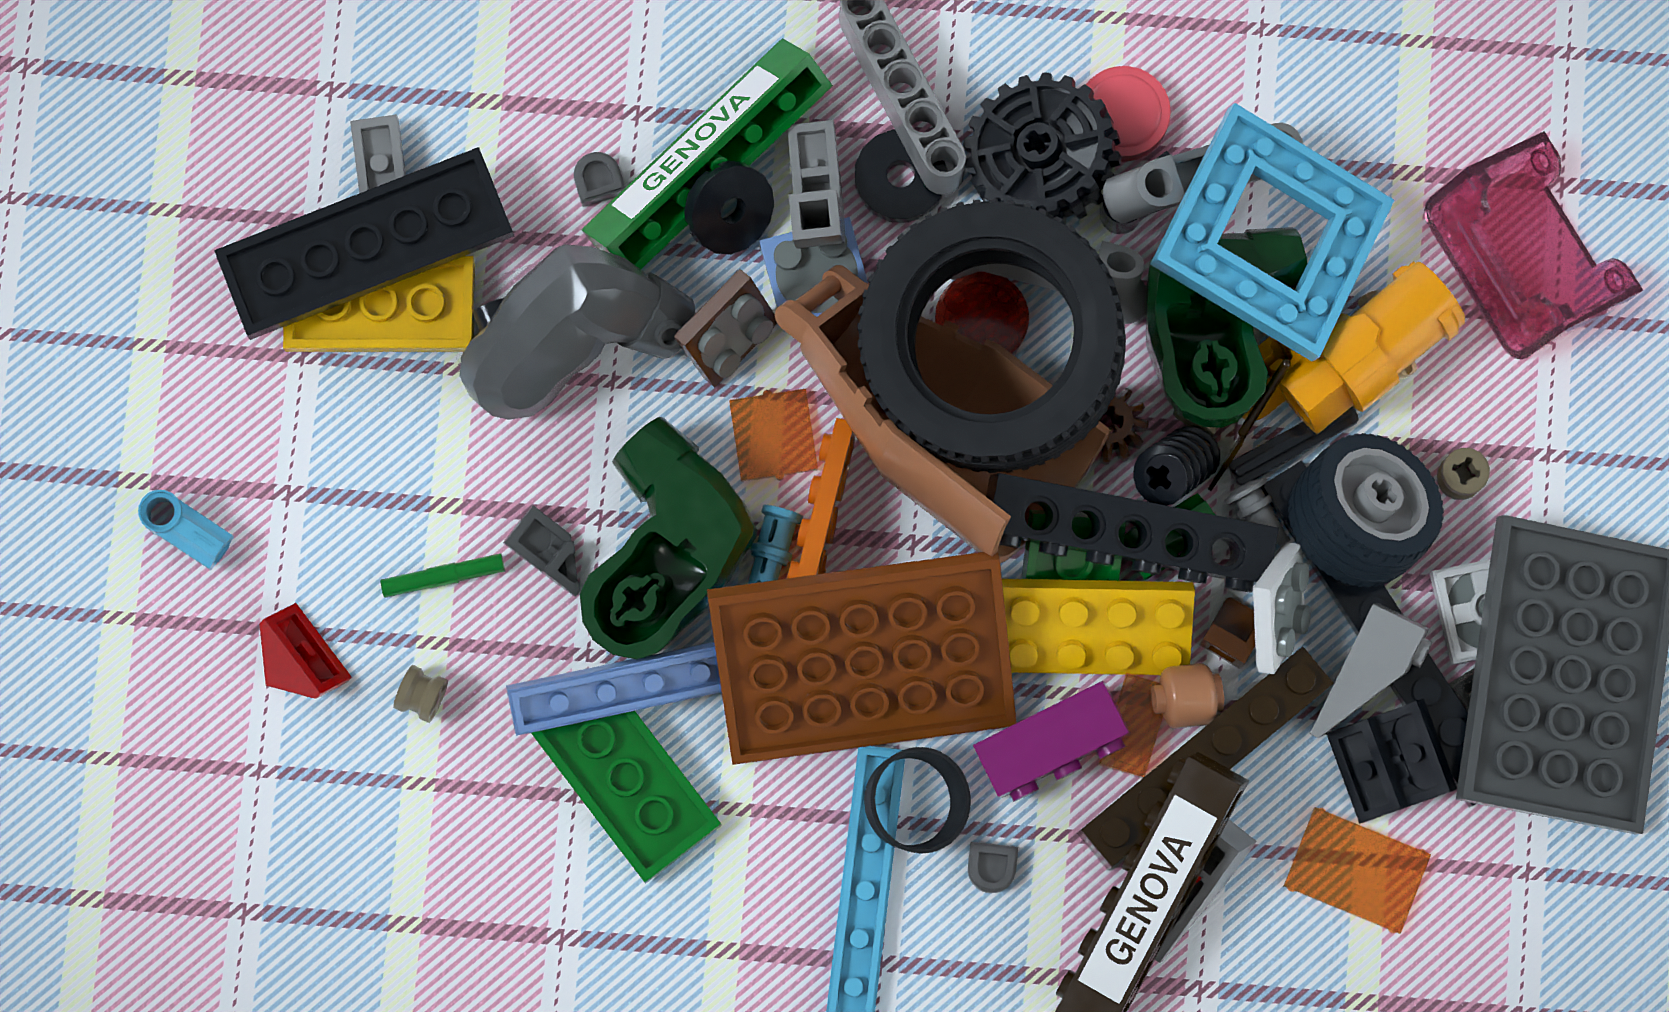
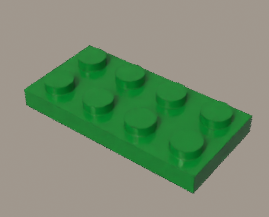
M635 711L531 733L645 884L722 826Z

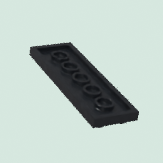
M477 147L218 248L214 252L246 335L252 340L514 237V233L480 148Z

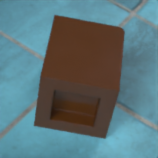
M1228 597L1199 645L1241 669L1255 648L1254 610L1236 599Z

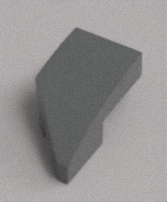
M532 505L504 540L503 544L576 597L580 592V586L577 579L574 555L575 546L574 541L571 540V534Z

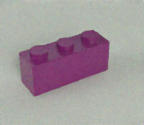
M1101 681L974 744L973 747L997 796L1003 798L1010 795L1013 802L1038 791L1039 787L1036 781L1052 773L1056 780H1060L1082 769L1079 762L1082 758L1096 752L1099 759H1102L1125 748L1126 746L1122 739L1131 735V732L1107 683Z

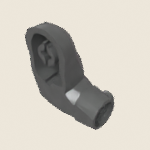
M564 244L548 254L519 280L504 297L487 326L470 341L461 355L459 377L469 396L490 415L507 420L530 417L550 405L573 375L588 367L601 354L605 344L617 343L622 347L661 359L672 357L681 349L674 336L695 315V304L691 297L651 272H644L624 257L594 247Z

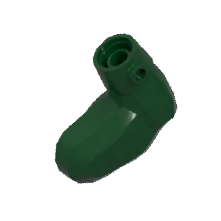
M1293 227L1246 229L1244 233H1225L1221 235L1217 243L1293 290L1296 289L1308 264L1301 235ZM1149 264L1147 276L1146 346L1168 402L1178 415L1201 427L1223 428L1238 422L1266 390L1268 371L1254 337L1253 326Z

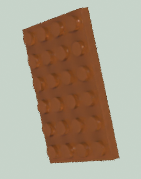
M985 552L707 589L732 765L1005 728L1017 723L998 552L993 556Z

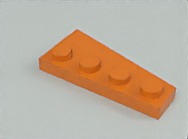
M836 418L832 434L824 433L819 451V461H823L825 464L822 475H814L811 481L808 503L814 504L811 519L803 518L801 521L797 546L803 547L800 562H791L787 579L826 573L828 550L824 549L825 543L833 544L838 517V507H835V502L842 501L855 444V435L845 419Z

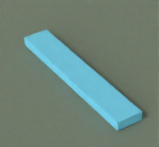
M875 746L858 748L826 1012H875L895 847L883 841L872 829L865 813L864 796L868 780L874 770L885 760L902 751L899 749ZM905 759L896 760L888 765L879 779L875 795V805L879 820L887 833L894 839H896Z

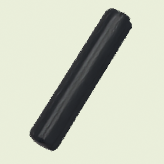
M1352 406L1318 434L1313 432L1302 421L1232 460L1228 466L1230 474L1239 486L1256 480L1354 426L1359 421L1358 414Z

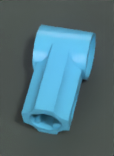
M154 490L147 493L138 506V515L141 523L148 530L209 570H212L220 562L234 538L232 534L166 490ZM161 502L172 503L174 506L172 520L165 525L153 524L151 520L153 508Z

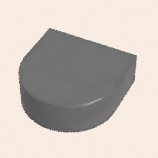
M592 152L586 154L575 166L574 181L582 207L616 197L625 188L617 162L606 153Z
M970 842L968 876L972 884L985 893H998L1005 890L1012 883L1016 874L1019 847Z

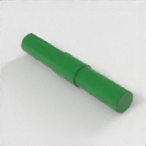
M502 553L381 579V589L384 598L505 572V565Z

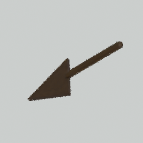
M1285 359L1281 362L1267 384L1264 394L1255 403L1238 430L1239 437L1209 485V491L1213 490L1242 447L1248 432L1291 366L1289 360Z

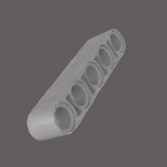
M840 0V27L923 183L930 191L936 194L945 195L953 193L963 182L966 161L964 148L885 1ZM856 6H864L871 12L861 16L855 15L850 9ZM883 44L890 47L892 51L886 54H877L870 48L874 45ZM896 83H906L913 89L907 93H898L891 86ZM923 121L931 124L934 129L923 133L914 130L912 125ZM943 160L952 163L955 168L952 171L940 172L933 167V164Z

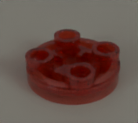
M977 272L957 278L946 287L936 306L935 323L943 326L945 320L959 326L956 333L982 345L988 339L1001 345L1011 354L1016 355L1028 331L1029 310L1023 294L1010 280L987 272Z

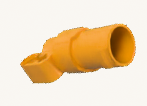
M1413 261L1408 266H1401L1392 273L1393 281L1350 316L1346 313L1340 314L1321 356L1313 362L1272 337H1268L1258 345L1268 371L1267 375L1270 376L1267 379L1266 386L1283 360H1289L1291 366L1257 420L1269 415L1286 401L1298 417L1313 432L1318 434L1352 406L1358 411H1365L1400 382L1398 374L1442 338L1445 337L1450 341L1458 334L1459 328L1465 324V314L1461 306L1432 270L1421 262L1415 263ZM1252 408L1242 417L1243 419L1247 418Z

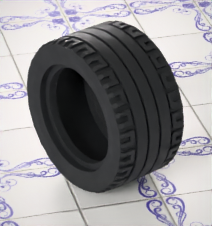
M990 199V201L983 202L981 200H973L971 204L964 205V202H960L955 207L949 209L947 207L941 208L940 213L933 216L931 213L924 217L925 220L911 225V230L906 234L901 233L897 237L898 241L885 250L887 254L883 260H878L874 274H871L868 279L869 287L863 292V304L860 306L858 313L861 318L860 323H857L859 332L858 348L861 353L860 360L864 368L865 377L872 393L886 415L898 429L946 464L949 463L962 469H971L975 472L1011 473L1013 470L1022 469L1024 471L1035 465L1046 464L1045 461L1052 458L1055 460L1063 452L1074 448V444L1079 440L1083 441L1088 432L1099 424L1098 420L1102 415L1106 414L1111 400L1114 399L1115 391L1120 384L1126 352L1125 324L1118 292L1108 268L1099 257L1097 251L1090 246L1089 241L1079 235L1075 228L1071 225H1066L1063 219L1048 214L1042 208L1039 210L1033 209L1030 204L1024 203V205H1021L1012 200H1007L1006 203L999 202L998 199ZM987 264H1008L1022 267L1046 279L1060 292L1072 312L1074 325L1073 344L1068 362L1053 386L1044 395L1025 407L999 414L968 412L940 399L924 383L918 368L915 351L917 326L922 312L933 294L953 276L970 268Z

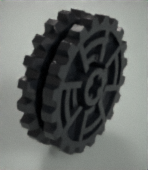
M1042 73L1038 81H1031L1028 75L1019 77L1018 86L1013 88L1005 83L998 88L999 96L995 100L984 99L980 104L984 110L981 117L972 116L968 124L971 130L974 131L973 136L965 137L963 143L964 149L971 153V156L966 158L965 168L968 173H971L972 178L970 181L983 201L998 199L999 202L1006 203L1007 200H1012L1021 205H1024V203L1030 204L1033 209L1039 210L1042 208L1048 214L1063 219L1065 224L1069 216L1074 215L1079 220L1087 216L1085 207L1090 203L1098 206L1104 200L1101 190L1106 179L1115 176L1111 172L1112 167L1121 165V155L1115 150V146L1121 142L1117 130H1114V122L1107 112L1105 104L1101 99L1095 100L1093 98L1094 92L1090 87L1084 84L1077 89L1072 77L1064 75L1058 82L1054 81L1051 73ZM1045 148L1046 151L1039 155L1038 152Z

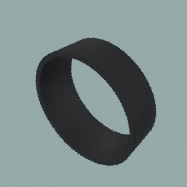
M913 747L902 750L881 763L870 776L864 796L865 813L874 832L891 846L919 854L932 853L951 844L964 829L971 806L969 785L960 767L946 754L927 747ZM900 759H918L934 767L943 777L950 796V810L942 829L930 840L916 845H904L892 838L882 826L876 811L875 795L879 779L890 763Z

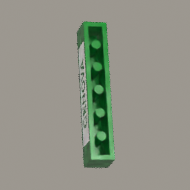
M782 38L581 230L597 249L624 257L642 269L688 225L684 214L689 191L699 176L707 170L712 172L715 168L720 167L717 164L726 161L744 162L750 166L833 85L808 52Z

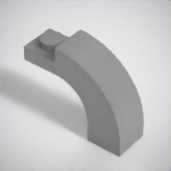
M834 120L793 124L787 129L793 186V194H789L794 245L796 249L843 244L845 243L844 206Z

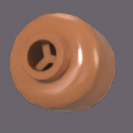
M1203 663L1165 668L1160 675L1159 685H1152L1151 687L1154 713H1163L1166 723L1174 729L1208 725L1216 718L1217 712L1224 710V691L1220 675L1218 673L1212 674L1210 668Z

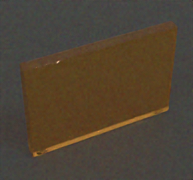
M1314 807L1283 887H1286L1290 892H1298L1388 929L1390 933L1401 934L1431 854L1427 853L1424 849L1414 848L1326 812L1324 808Z

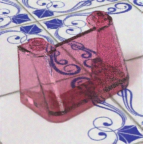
M1545 131L1466 167L1432 195L1426 202L1424 209L1425 219L1431 232L1501 346L1510 356L1520 360L1542 351L1626 303L1643 291L1632 270L1621 260L1610 258L1596 265L1552 194L1549 186L1559 178L1562 166L1560 155Z

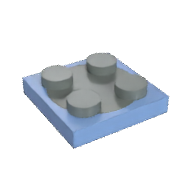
M850 217L844 218L845 243L796 249L792 232L759 240L777 307L787 300L795 301L821 282L823 274L835 265L844 266L862 281L868 283ZM832 296L811 313L818 317L839 300Z

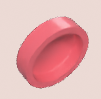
M1131 66L1111 67L1092 77L1086 85L1093 90V98L1095 100L1101 99L1108 110L1107 112L1114 122V130H1117L1121 142L1115 146V150L1120 153L1121 162L1143 158L1155 150L1166 134L1171 114L1169 98L1161 83L1148 72Z

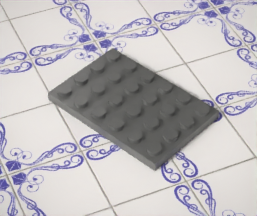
M1501 515L1496 518L1456 800L1634 835L1643 834L1669 648V549L1508 515Z

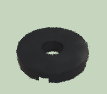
M895 129L876 135L862 148L855 163V187L861 201L873 215L888 222L908 223L931 212L939 204L943 194H936L925 186ZM941 160L933 164V167L938 171L947 172L945 161ZM897 165L907 166L912 170L914 179L908 186L896 187L887 178L889 170Z
M726 161L717 164L720 167L715 168L712 172L707 170L697 178L688 193L684 214L685 221L689 224L690 234L696 242L715 254L732 255L748 249L761 238L771 222L774 197L773 189L765 175L744 162ZM736 197L737 205L734 212L722 218L721 210L724 203Z

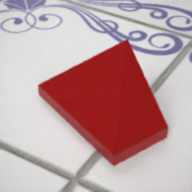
M297 603L264 618L259 623L265 686L317 699L342 686L352 678Z

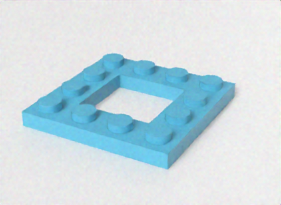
M1234 103L1227 109L1150 265L1313 362L1323 352L1392 207L1394 199ZM1251 174L1328 219L1295 290L1217 244Z

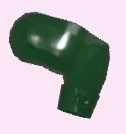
M657 417L643 426L622 446L612 461L614 467L640 503L647 502L651 516L637 527L618 552L588 575L580 592L582 622L592 640L612 655L636 660L661 651L685 627L709 608L707 589L722 588L728 585L738 565L757 537V528L746 504L724 475L698 454L699 446L663 417Z

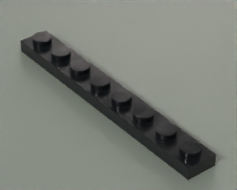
M1302 460L1260 487L1265 496L1270 494L1273 499L1270 504L1296 544L1298 543L1292 533L1293 530L1290 527L1288 517V501L1293 486L1307 468ZM1303 551L1309 564L1357 636L1372 605L1375 603H1379L1403 615L1384 585L1358 587L1357 585L1352 586L1348 583H1343L1320 570ZM1428 653L1420 668L1412 664L1410 670L1392 683L1390 687L1402 706L1421 699L1425 700L1457 787L1468 712ZM1466 802L1469 808L1475 805V803Z

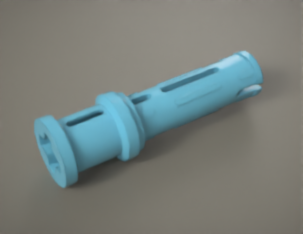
M765 504L762 506L761 513L765 516L758 541L753 543L750 548L751 556L755 559L748 584L778 580L782 566H787L788 562H791L790 545L796 525L801 524L803 515Z

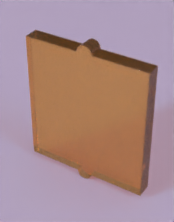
M806 389L779 393L765 390L763 395L729 400L741 482L775 477L778 481L784 479V475L818 470Z

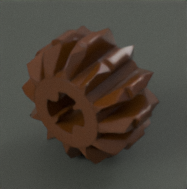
M1128 388L1123 390L1120 398L1114 397L1111 400L1106 412L1107 415H1111L1112 423L1119 424L1120 428L1117 425L1114 427L1113 432L1109 434L1100 450L1102 451L1101 461L1104 465L1110 463L1112 450L1116 452L1119 459L1126 461L1130 456L1127 445L1140 449L1144 442L1135 432L1146 431L1149 423L1144 419L1134 417L1141 414L1145 406L1143 402H1136L1128 406L1127 402L1132 394V391Z

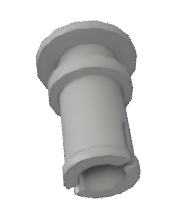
M1266 478L1249 481L1228 495L1224 501L1226 505L1236 501L1240 509L1236 513L1240 519L1244 517L1248 522L1278 527L1277 543L1279 546L1291 540L1269 504L1273 499L1270 494L1265 496L1260 488L1268 482Z

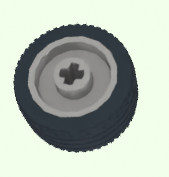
M1357 433L1335 441L1324 449L1302 472L1290 493L1288 517L1290 527L1293 530L1292 533L1296 537L1297 543L1301 546L1300 548L1320 570H1323L1329 576L1331 575L1334 579L1352 586L1377 587L1378 585L1381 586L1404 574L1430 549L1438 537L1443 524V500H1441L1439 487L1435 483L1434 477L1431 476V472L1427 470L1424 463L1417 456H1414L1410 450H1407L1403 445H1399L1398 442L1391 441L1389 438H1384L1380 435Z

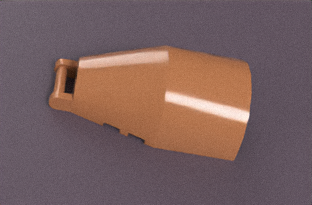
M833 266L823 274L821 282L795 301L787 300L777 307L774 314L776 322L784 331L801 343L800 349L803 356L880 475L974 550L985 552L990 556L998 552L1000 563L1005 562L1025 547L1026 541L1021 540L1020 548L999 545L1011 516L986 497L990 475L1002 473L1076 488L1090 469L1111 430L1099 421V424L1088 432L1083 441L1079 440L1074 444V448L1063 452L1055 460L1052 458L1045 461L1046 464L1035 465L1024 471L1018 469L1013 470L1011 473L975 472L971 469H962L955 467V465L944 463L898 429L886 415L872 393L860 360L861 353L858 348L859 332L857 324L860 323L861 318L858 313L860 306L863 304V292L868 289L869 284L862 281L844 266ZM832 296L839 300L818 317L811 313ZM920 317L915 340L918 368L926 386L948 404L972 413H1006L1034 402L1053 386L1001 345L988 339L982 345L956 333L959 326L945 320L943 326L929 319ZM1031 503L1025 511V521L1027 524L1029 509L1043 510L1040 505Z

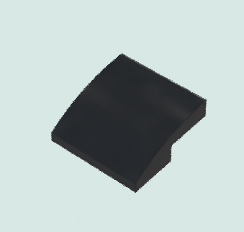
M1424 699L1326 733L1359 824L1457 790Z

